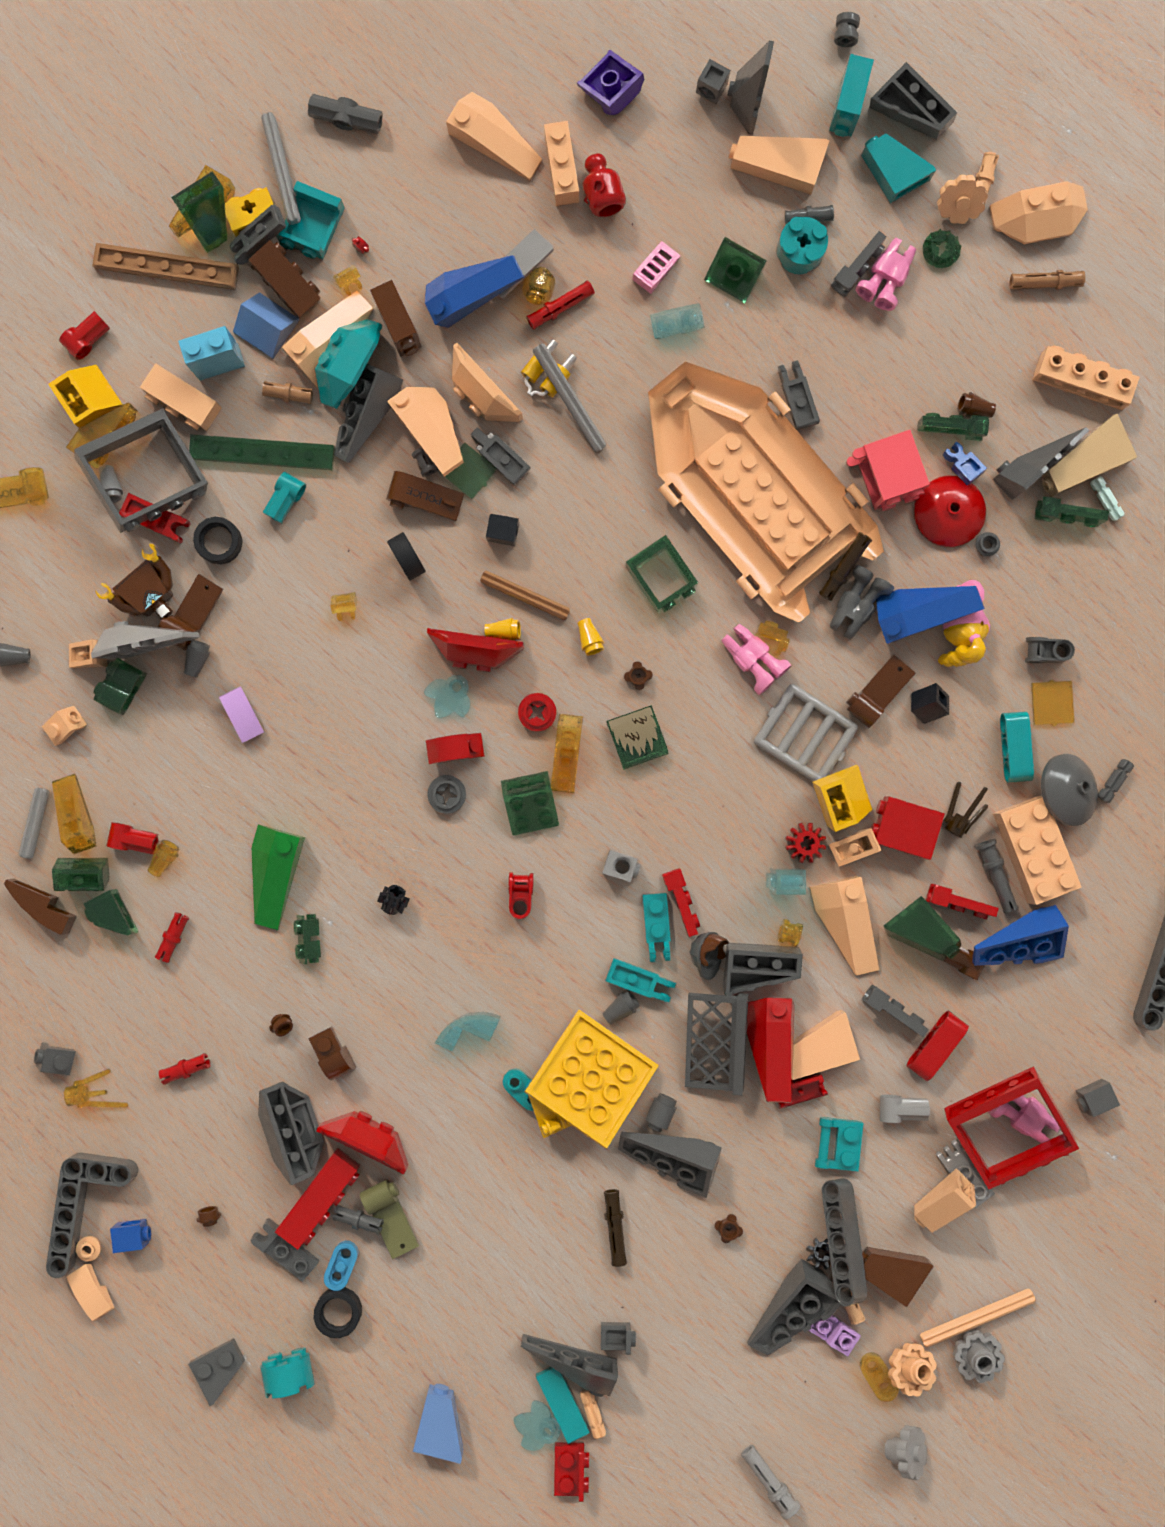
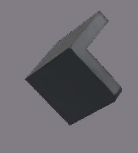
M490 514L486 540L488 542L515 546L519 518Z
M937 683L914 691L911 694V712L924 724L949 715V695Z

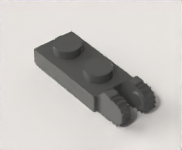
M274 204L268 207L231 241L229 246L231 251L236 253L234 259L237 264L243 265L247 263L252 255L286 228L279 207Z
M796 360L792 362V370L796 379L789 381L784 365L778 366V373L788 407L791 409L790 414L795 429L800 430L819 424L820 419L806 376L803 375L799 361Z

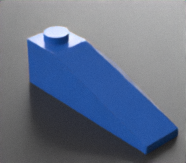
M513 255L444 272L426 285L425 305L435 325L449 328L525 277Z
M977 586L898 589L890 595H882L876 599L878 621L887 644L985 609Z

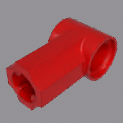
M94 311L76 328L71 327L61 334L59 342L76 360H81L91 352L92 344L104 335L110 327Z
M111 822L106 846L128 851L129 849L154 854L158 846L159 834L133 829V826Z

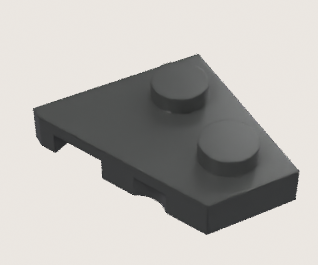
M234 1338L191 1360L188 1364L209 1406L215 1403L245 1361Z

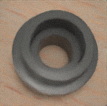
M985 532L977 538L976 549L983 556H992L998 552L1000 540L994 533ZM984 541L990 542V549L984 547Z

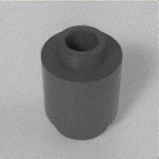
M659 1093L658 1097L654 1098L645 1119L649 1122L648 1127L658 1132H661L662 1129L667 1130L677 1109L675 1107L677 1101L665 1094Z

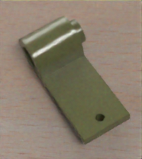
M386 1179L360 1192V1198L369 1215L372 1214L373 1217L384 1219V1224L380 1225V1227H383L381 1235L393 1260L418 1247L419 1243L397 1197L399 1190L394 1182L390 1183Z

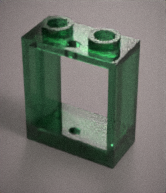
M666 535L625 563L626 568L657 613L661 610L664 613L669 611L676 605L675 601L682 596L686 599L696 592L695 587L699 582ZM663 551H666L688 584L659 602L637 569Z

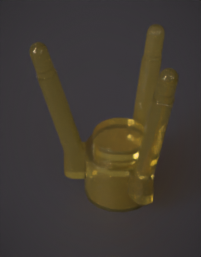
M110 1069L85 1079L74 1081L73 1086L66 1087L64 1090V1100L67 1106L77 1105L78 1108L86 1106L118 1108L128 1107V1103L88 1101L90 1097L106 1095L107 1090L89 1091V1088L84 1086V1084L111 1072Z

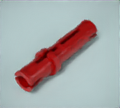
M586 280L554 301L545 302L543 304L544 307L527 315L526 319L530 327L535 330L549 320L554 321L557 319V315L594 295L595 291L591 283Z

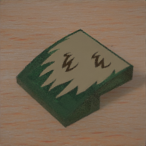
M652 705L606 721L623 770L669 754Z

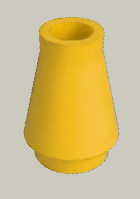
M509 618L485 624L484 631L486 637L514 641L521 637L519 620Z
M591 618L580 620L577 624L582 651H585L587 656L603 651L604 641L593 625Z

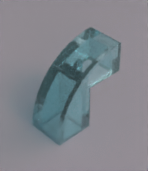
M473 1012L462 1015L443 1029L435 1044L453 1051L462 1030L490 1041L501 1016L489 1012Z

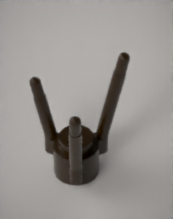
M961 782L956 783L948 813L943 820L947 823L945 826L947 831L962 838L963 834H967L970 827L988 808L987 804L983 805L968 820L987 792V787H984L964 816L958 813L952 816L961 787Z

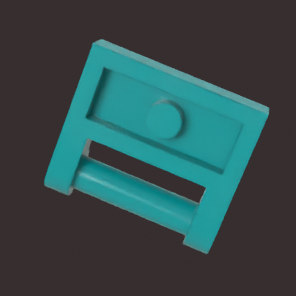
M820 1117L821 1134L815 1167L859 1172L864 1123L857 1120ZM831 1127H837L834 1159H828Z

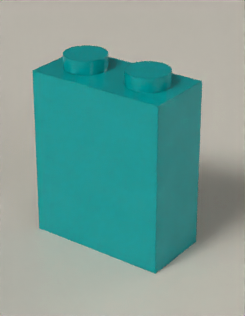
M850 54L841 80L829 131L834 132L837 136L852 137L861 114L874 59Z

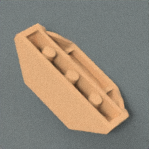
M1066 181L1018 191L991 204L989 209L994 230L1002 232L1023 244H1029L1072 235L1087 212L1088 207L1083 186Z
M458 343L453 345L452 381L455 394L461 400L465 398L471 404L469 408L478 418L482 416L486 421L520 422L523 419L522 412Z

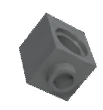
M709 59L698 78L696 93L717 104L728 85L731 70Z

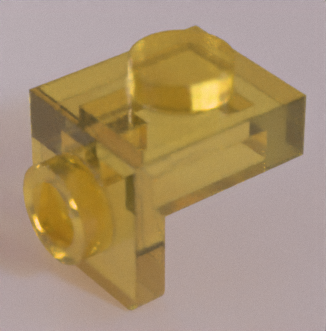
M767 620L765 623L760 622L755 634L777 641L773 655L779 656L781 652H786L790 639L786 638L788 631L778 628L779 624Z

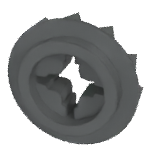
M439 776L431 782L428 788V801L440 813H454L464 804L466 789L463 783L454 776ZM448 784H450V792L457 795V797L449 798L446 801V805H444V797L437 794V791H445Z

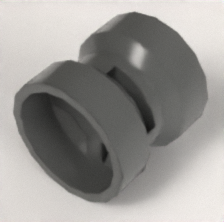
M843 12L837 15L836 27L838 30L835 32L834 37L836 45L852 47L858 43L859 34L857 28L860 25V16L858 14Z

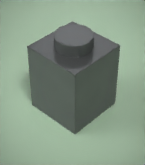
M1104 1079L1097 1080L1076 1090L1079 1097L1076 1099L1079 1108L1083 1113L1086 1112L1092 1117L1120 1106L1110 1082Z

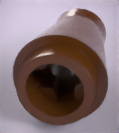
M969 392L968 394H962L957 409L963 416L992 418L996 410V404Z

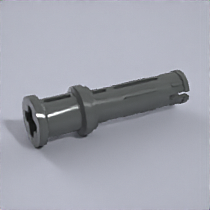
M996 839L986 840L975 845L976 850H979L984 862L982 866L986 871H989L1003 908V913L1012 912L1011 909L1017 910L1019 907L1016 904L1002 867L1004 859L1000 858L995 845L997 841Z

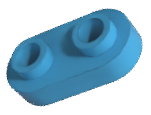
M345 1240L338 1243L333 1251L324 1274V1283L330 1290H341L349 1281L359 1254L358 1247L352 1241ZM348 1249L351 1255L345 1256L342 1250ZM339 1272L342 1278L336 1279L333 1273Z

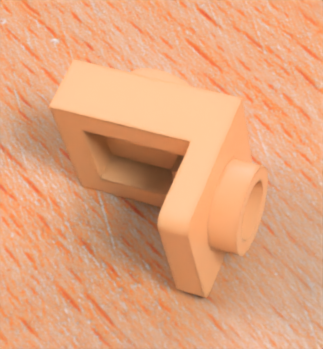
M71 706L57 711L42 728L53 744L57 746L62 744L73 732L84 728L87 723L78 710Z

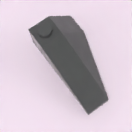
M367 364L356 385L350 392L348 404L345 403L343 406V412H345L346 417L344 424L339 427L334 456L348 463L352 460L391 408L387 401L401 391L403 379Z

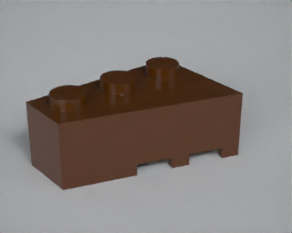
M269 240L248 259V265L252 270L255 269L263 278V282L272 288L278 295V298L297 318H301L321 299L318 295L320 290L312 281L307 283L301 276L304 273L295 262L290 263L286 259L285 255L287 253L278 242L273 244Z

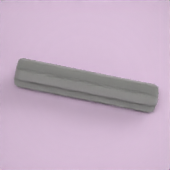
M34 789L19 850L20 857L30 859L34 856L49 795V790Z

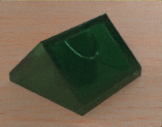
M724 237L704 280L745 303L763 274L767 260Z

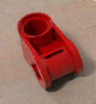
M509 872V911L517 919L525 918L531 912L534 873L514 875L513 872ZM516 882H524L527 885H516ZM517 901L526 903L527 911L525 914L518 915L515 913L513 907Z

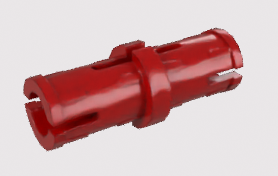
M178 912L174 913L168 930L163 932V941L154 956L155 958L160 960L163 957V962H170L177 943L179 944L182 940L180 936L189 920L188 916H182Z
M203 1053L189 1060L182 1059L176 1065L159 1070V1078H165L161 1083L166 1085L180 1078L187 1079L193 1073L210 1068V1060H205V1058H208V1055Z

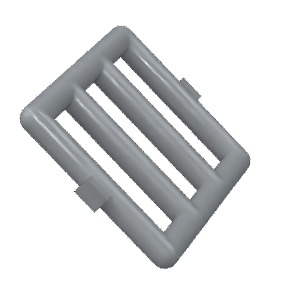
M790 684L775 708L772 707L768 712L767 716L769 717L755 737L754 743L806 778L815 781L828 776L837 761L841 762L845 756L844 750L857 732L858 725L800 687ZM793 696H796L806 704L780 745L776 747L768 742L766 738ZM816 709L826 717L799 760H796L786 752L812 711ZM836 722L844 727L846 731L819 773L806 765L832 724Z

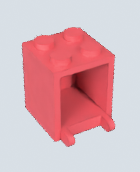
M911 430L857 448L846 461L849 467L859 466L874 510L882 508V511H887L896 507V504L903 500L905 504L919 499V496L924 494V490L930 485Z

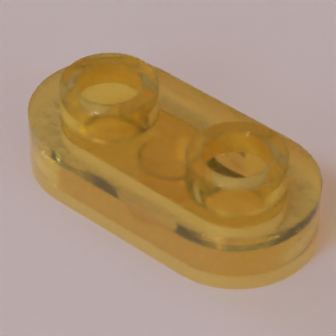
M874 1352L863 1355L859 1364L860 1370L876 1397L884 1402L895 1399L899 1388L892 1385L891 1379L888 1376L889 1369L881 1356ZM869 1362H876L874 1367H868ZM888 1383L887 1388H880L881 1384Z

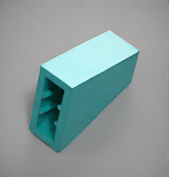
M884 134L879 138L874 136L865 143V148L861 155L890 204L930 181L936 172L932 164L888 134Z

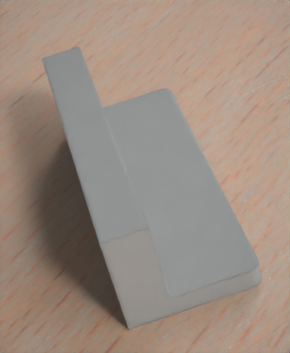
M534 229L505 257L515 256L526 278L554 249ZM522 280L499 294V296L505 298Z

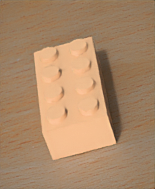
M1037 796L993 813L1027 903L1038 905L1082 888L1056 820L1046 808L1042 796Z

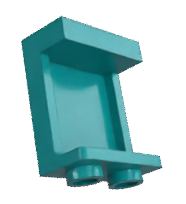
M296 181L293 190L296 194L295 198L301 221L300 223L290 225L286 219V228L277 234L276 237L280 242L279 244L288 250L295 248L302 251L301 253L308 258L315 259L317 257L323 260L345 209L344 204L339 197Z

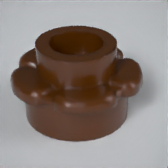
M288 1014L274 1016L269 1026V1030L279 1037L287 1035L293 1028L292 1019Z
M217 1206L204 1207L198 1211V1218L196 1220L204 1227L217 1224L221 1213L218 1212Z

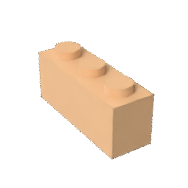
M568 121L544 124V137L556 206L579 203V187Z
M156 363L140 386L146 393L144 397L155 405L159 402L165 405L166 408L164 410L176 418L179 415L186 419L185 423L196 431L201 428L207 432L222 409L215 400Z

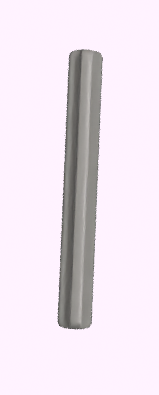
M272 112L263 114L261 119L286 219L290 225L300 223L301 218L276 118Z
M542 343L533 349L535 357L595 452L600 451L606 446L601 434L545 344Z

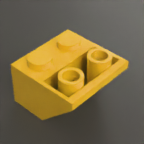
M97 365L69 370L48 384L73 423L82 431L87 430L123 406V403Z
M858 765L812 782L826 825L835 832L859 823L872 810Z

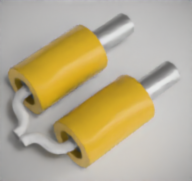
M552 339L546 346L550 354L558 346V343ZM570 354L562 365L557 363L566 380L571 375L568 370L577 360V357L573 354ZM533 355L521 371V374L525 377V385L528 387L527 393L531 396L534 394L545 396L547 394L553 398L557 390L548 376L539 386L543 392L532 391V387L528 383V381L535 383L544 371L535 355Z

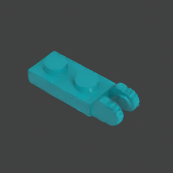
M667 893L643 894L646 943H648L650 962H655L656 951L654 943L663 942V958H665V961H670L669 942L671 938Z
M613 958L605 979L606 982L665 1002H670L671 997L663 992L654 991L656 983L663 984L668 988H675L676 982L660 977L657 973Z

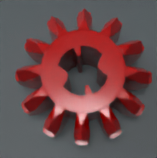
M799 823V832L795 828H791L790 832L794 837H785V840L792 841V845H787L785 848L786 850L794 849L790 857L794 859L799 855V863H803L806 857L809 863H813L812 854L817 858H821L822 855L817 850H826L825 845H820V841L826 840V836H817L822 830L820 827L812 832L813 823H808L806 830L803 823ZM805 836L806 839L811 840V843L808 844V849L806 850V847H802L800 845V843L804 841L803 837Z

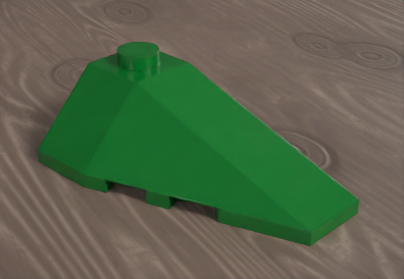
M258 824L251 847L254 924L279 930L305 837Z

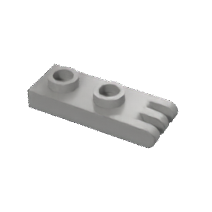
M954 1139L951 1141V1144L956 1151L952 1152L946 1145L943 1149L948 1157L945 1158L940 1151L935 1154L949 1173H952L957 1168L974 1185L975 1208H977L992 1197L995 1192L992 1188H987L972 1161Z

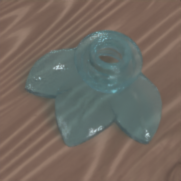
M453 675L447 680L436 679L424 691L426 696L436 699L434 711L437 718L446 717L454 711L459 716L464 717L470 709V699L467 696L469 685L467 680L460 675ZM455 683L461 684V690L458 692L453 691L452 687Z
M534 1400L531 1404V1412L521 1413L514 1417L516 1429L524 1435L521 1441V1446L524 1449L540 1450L545 1443H554L560 1436L561 1428L559 1423L551 1417L549 1408L542 1402ZM544 1428H549L551 1435L547 1434Z

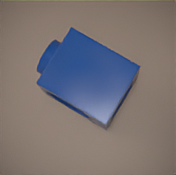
M146 1219L117 1222L110 1228L113 1253L142 1250L151 1240V1228L147 1226Z

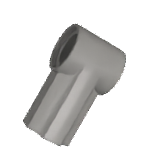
M880 1095L881 1122L901 1123L902 1120L928 1121L930 1107L927 1098H902V1096Z

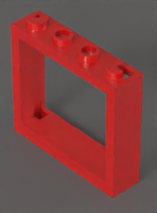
M1034 1066L944 1108L948 1123L988 1189L1000 1184L1002 1186L1011 1179L1024 1176L1029 1171L1040 1166H1047L1052 1161L1063 1156H1069V1153L1079 1149L1074 1134ZM1037 1089L1063 1134L988 1167L962 1123Z

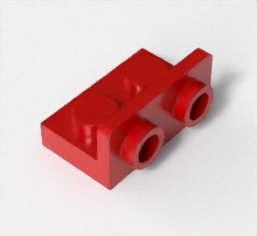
M555 1442L554 1496H579V1502H584V1493H589V1477H584V1468H589V1452H584V1443L571 1442L568 1444L567 1442Z

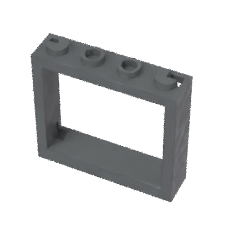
M163 408L74 449L77 463L120 533L126 530L127 532L134 531L140 527V523L146 520L154 521L162 516V512L169 509L171 511L177 510L184 505L183 502L191 498L197 500L204 496L207 491L208 482ZM161 429L194 485L122 519L88 462Z

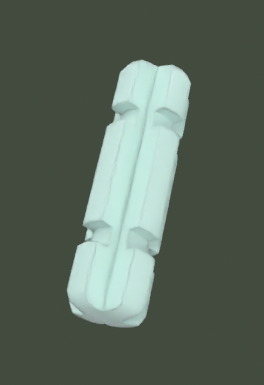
M1099 476L1092 480L1090 485L1094 491H1097L1096 495L1105 510L1110 512L1108 515L1111 520L1116 521L1123 517L1125 513L1121 506L1118 507V501L1110 488L1105 486L1107 483L1104 478Z

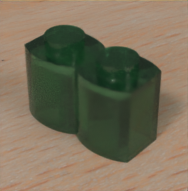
M116 658L115 661L112 660L105 670L107 675L104 681L96 685L93 694H95L93 700L118 714L124 715L144 682L147 673L122 659Z

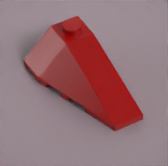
M764 998L748 1002L747 1036L767 1102L792 1103L795 1011L792 998Z

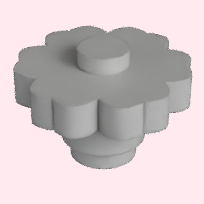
M978 1329L965 1332L963 1340L956 1341L955 1349L953 1350V1356L957 1360L956 1368L967 1380L975 1377L979 1383L991 1381L994 1378V1372H1000L1003 1369L1005 1357L1000 1352L1002 1345L991 1333L982 1334Z
M905 1425L900 1431V1438L893 1437L888 1439L885 1444L887 1460H891L894 1464H899L898 1469L902 1477L912 1480H919L923 1475V1466L927 1461V1447L924 1445L925 1435L919 1427Z

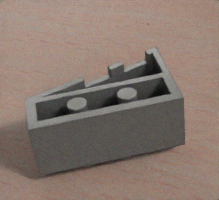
M907 62L871 98L869 106L870 109L935 140L952 125L957 115V112Z
M729 942V944H726L724 994L726 996H733V994L742 991H752L758 987L772 986L801 978L803 954L800 948Z

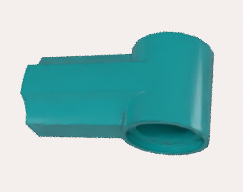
M283 472L275 484V492L263 513L282 524L294 502H298L303 496L307 486L306 483L287 472Z

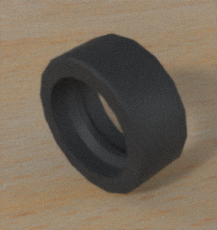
M216 516L206 518L199 523L193 537L194 546L199 555L213 564L220 565L234 560L240 553L243 542L240 531L232 522L223 517ZM214 527H223L231 534V546L223 554H212L205 547L204 537Z
M404 532L387 541L409 581L426 572Z
M346 1287L338 1291L326 1290L320 1296L314 1308L313 1319L317 1329L323 1335L330 1338L348 1336L355 1330L362 1315L360 1299L353 1290ZM339 1298L347 1301L351 1306L352 1317L346 1325L334 1326L325 1319L324 1307L328 1301Z

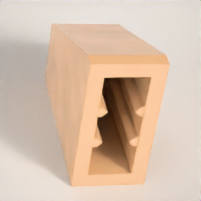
M956 1168L914 1205L915 1220L921 1227H927L933 1233L976 1206L974 1185Z

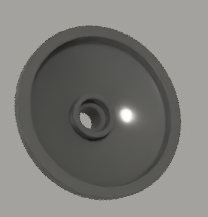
M1072 754L1057 755L1047 762L1041 777V792L1046 808L1063 825L1078 826L1086 823L1092 817L1098 800L1097 783L1092 771L1083 760Z

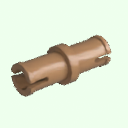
M264 381L262 396L283 399L284 402L288 403L291 400L311 404L313 389L292 386L291 383L287 382L284 385Z

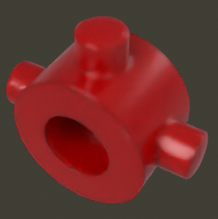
M358 236L356 239H352V245L361 254L369 252V245L361 237Z

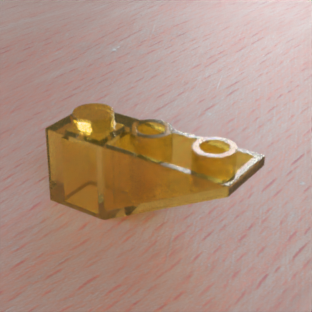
M126 403L85 424L78 429L66 448L74 453V449L134 422L138 410L130 403ZM107 453L88 463L97 469L107 461L109 454Z
M559 714L550 791L574 793L583 716Z

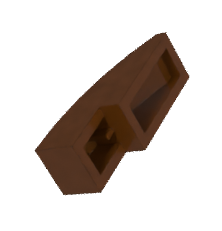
M17 879L5 880L4 885L11 896L34 920L59 935L70 933L77 916L55 907L59 897Z

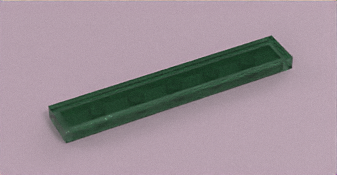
M190 434L189 453L194 460L333 471L334 445Z

